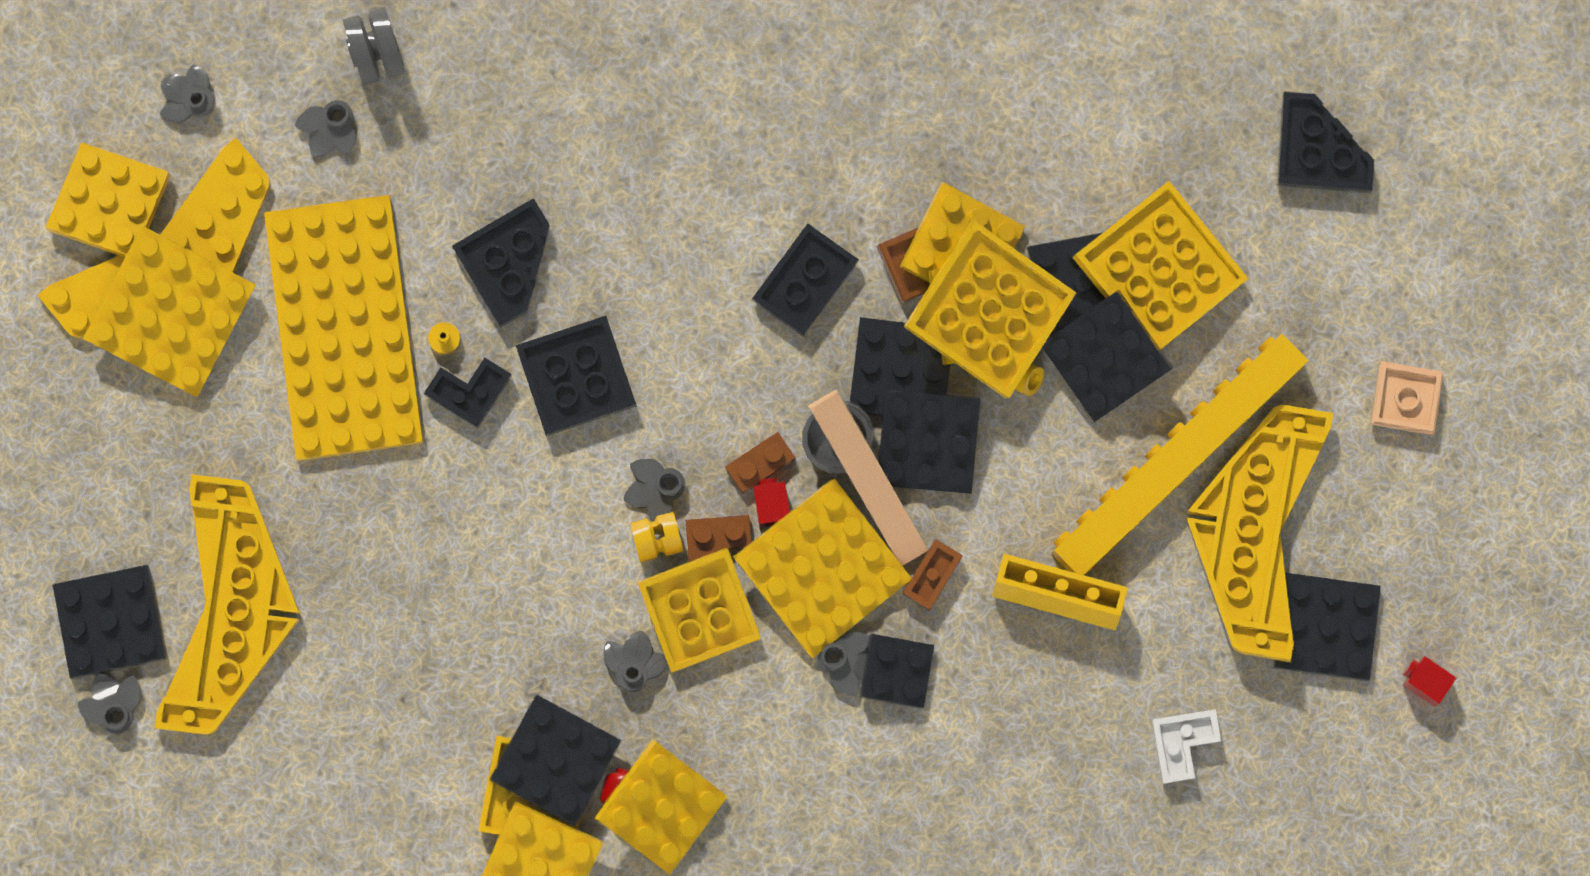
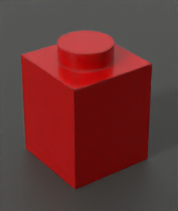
M778 478L760 480L759 486H753L759 528L773 526L790 513L785 482H778Z
M1424 656L1418 662L1413 659L1403 672L1407 679L1402 685L1435 707L1441 703L1457 677Z

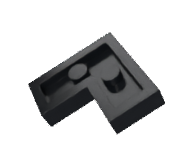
M484 357L468 384L440 367L423 394L478 429L511 379L512 374Z

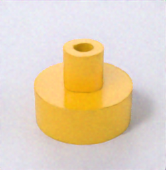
M441 322L431 328L428 341L432 350L437 354L450 355L459 348L461 337L454 325Z
M1032 363L1017 385L1016 390L1026 396L1034 395L1043 383V368Z

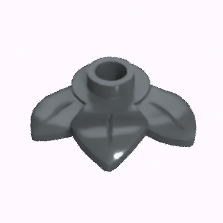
M192 65L188 69L186 76L171 74L161 80V90L169 100L160 111V116L165 120L182 123L192 115L202 117L209 115L213 111L215 96L209 89V76L201 67ZM202 96L201 102L195 104L196 99Z
M331 101L325 107L312 106L306 109L296 120V128L311 133L309 149L313 157L325 156L332 152L335 147L347 155L356 143V133L351 125L354 118L353 111L344 101ZM335 112H342L344 114L341 121L336 122L332 120Z
M640 459L632 462L630 468L637 481L626 491L623 498L624 501L634 507H647L648 516L651 521H655L658 515L670 513L674 500L679 498L685 490L683 475L676 469H664L658 461L653 459ZM665 480H674L676 483L675 488L666 490L663 487Z
M643 631L630 635L625 641L624 646L612 641H607L604 646L605 665L616 674V681L619 687L627 692H637L643 689L648 680L659 677L665 670L667 663L665 655L662 653H652L651 641ZM629 671H634L638 674V677L630 679L626 674Z
M856 631L846 633L839 641H834L832 644L827 645L818 654L819 665L830 674L832 686L845 695L856 696L858 693V679H863L867 654L865 649L869 642V635ZM830 652H837L840 655V660L837 663L829 662L828 654Z
M96 674L92 685V698L83 699L78 702V708L82 717L90 723L102 724L104 729L110 733L120 734L127 731L133 722L132 711L141 700L139 682L135 676H130L119 685L118 682L105 674ZM115 712H121L123 715L122 721L118 724H114L111 720Z

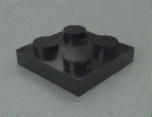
M870 634L859 698L923 709L934 645Z

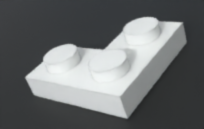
M1216 709L1151 720L1162 784L1195 779L1190 747L1221 742Z

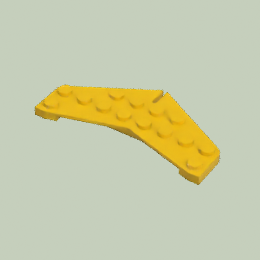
M237 138L223 147L160 234L233 273L237 268L270 189L269 177ZM117 256L53 283L37 296L72 337L82 339L125 257Z
M1289 405L1274 407L1188 510L1187 514L1217 519L1216 522L1186 517L1230 644L1238 653L1291 662L1294 644L1280 532L1330 433L1333 413Z
M191 474L189 493L196 529L205 607L167 694L163 697L157 710L154 728L174 732L211 735L221 727L300 621L295 618L270 616V611L300 614V611L252 488L242 480Z

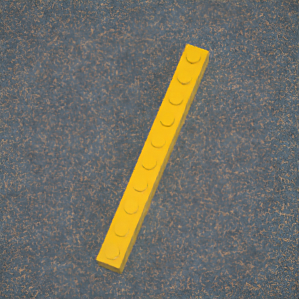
M1283 333L1277 339L1270 336L1258 348L1261 354L1252 361L1248 357L1235 369L1239 374L1231 382L1227 379L1222 381L1212 391L1216 396L1208 404L1204 400L1201 401L1190 412L1193 418L1185 426L1182 422H1179L1167 434L1170 440L1163 447L1157 443L1144 456L1148 461L1140 469L1134 465L1122 477L1125 483L1117 491L1111 487L1099 499L1102 505L1093 512L1089 508L1076 520L1079 525L1076 530L1071 534L1066 530L1053 542L1057 548L1054 549L1052 555L1067 571L1085 576L1307 364L1309 360Z

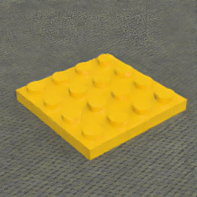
M1170 181L1166 182L1073 256V259L1105 298L1120 290L1160 349L1165 347L1249 279Z
M971 221L903 327L1007 399L1010 398L1076 295V292L978 222Z
M141 226L82 339L198 398L256 284Z
M835 478L828 481L733 557L812 659L823 651L827 645L832 644L911 580L910 575Z

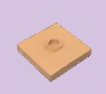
M1381 361L1378 367L1370 425L1428 435L1435 434L1444 372Z

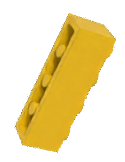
M1003 554L992 597L1116 631L1128 587Z

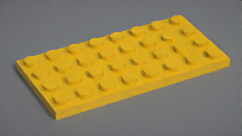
M390 195L264 212L296 460L303 461L423 443Z

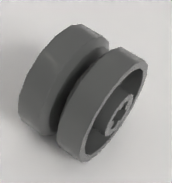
M385 6L369 11L368 18L372 28L370 32L366 31L364 22L359 15L342 19L348 37L346 39L354 68H358L364 86L379 81L380 72L376 63L378 60H382L386 74L390 77L406 73Z
M843 401L870 449H872L875 442V428L870 416L860 406L849 401ZM812 414L807 419L802 431V446L807 458L817 468L826 472L845 473L844 467Z

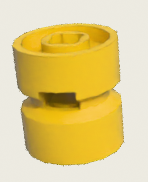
M674 512L658 515L654 522L649 521L647 518L630 522L640 563L657 559L659 553L669 556L683 552ZM664 534V537L656 540L655 535Z

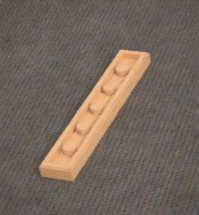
M834 390L808 405L893 555L903 566L927 552L926 545L838 391Z

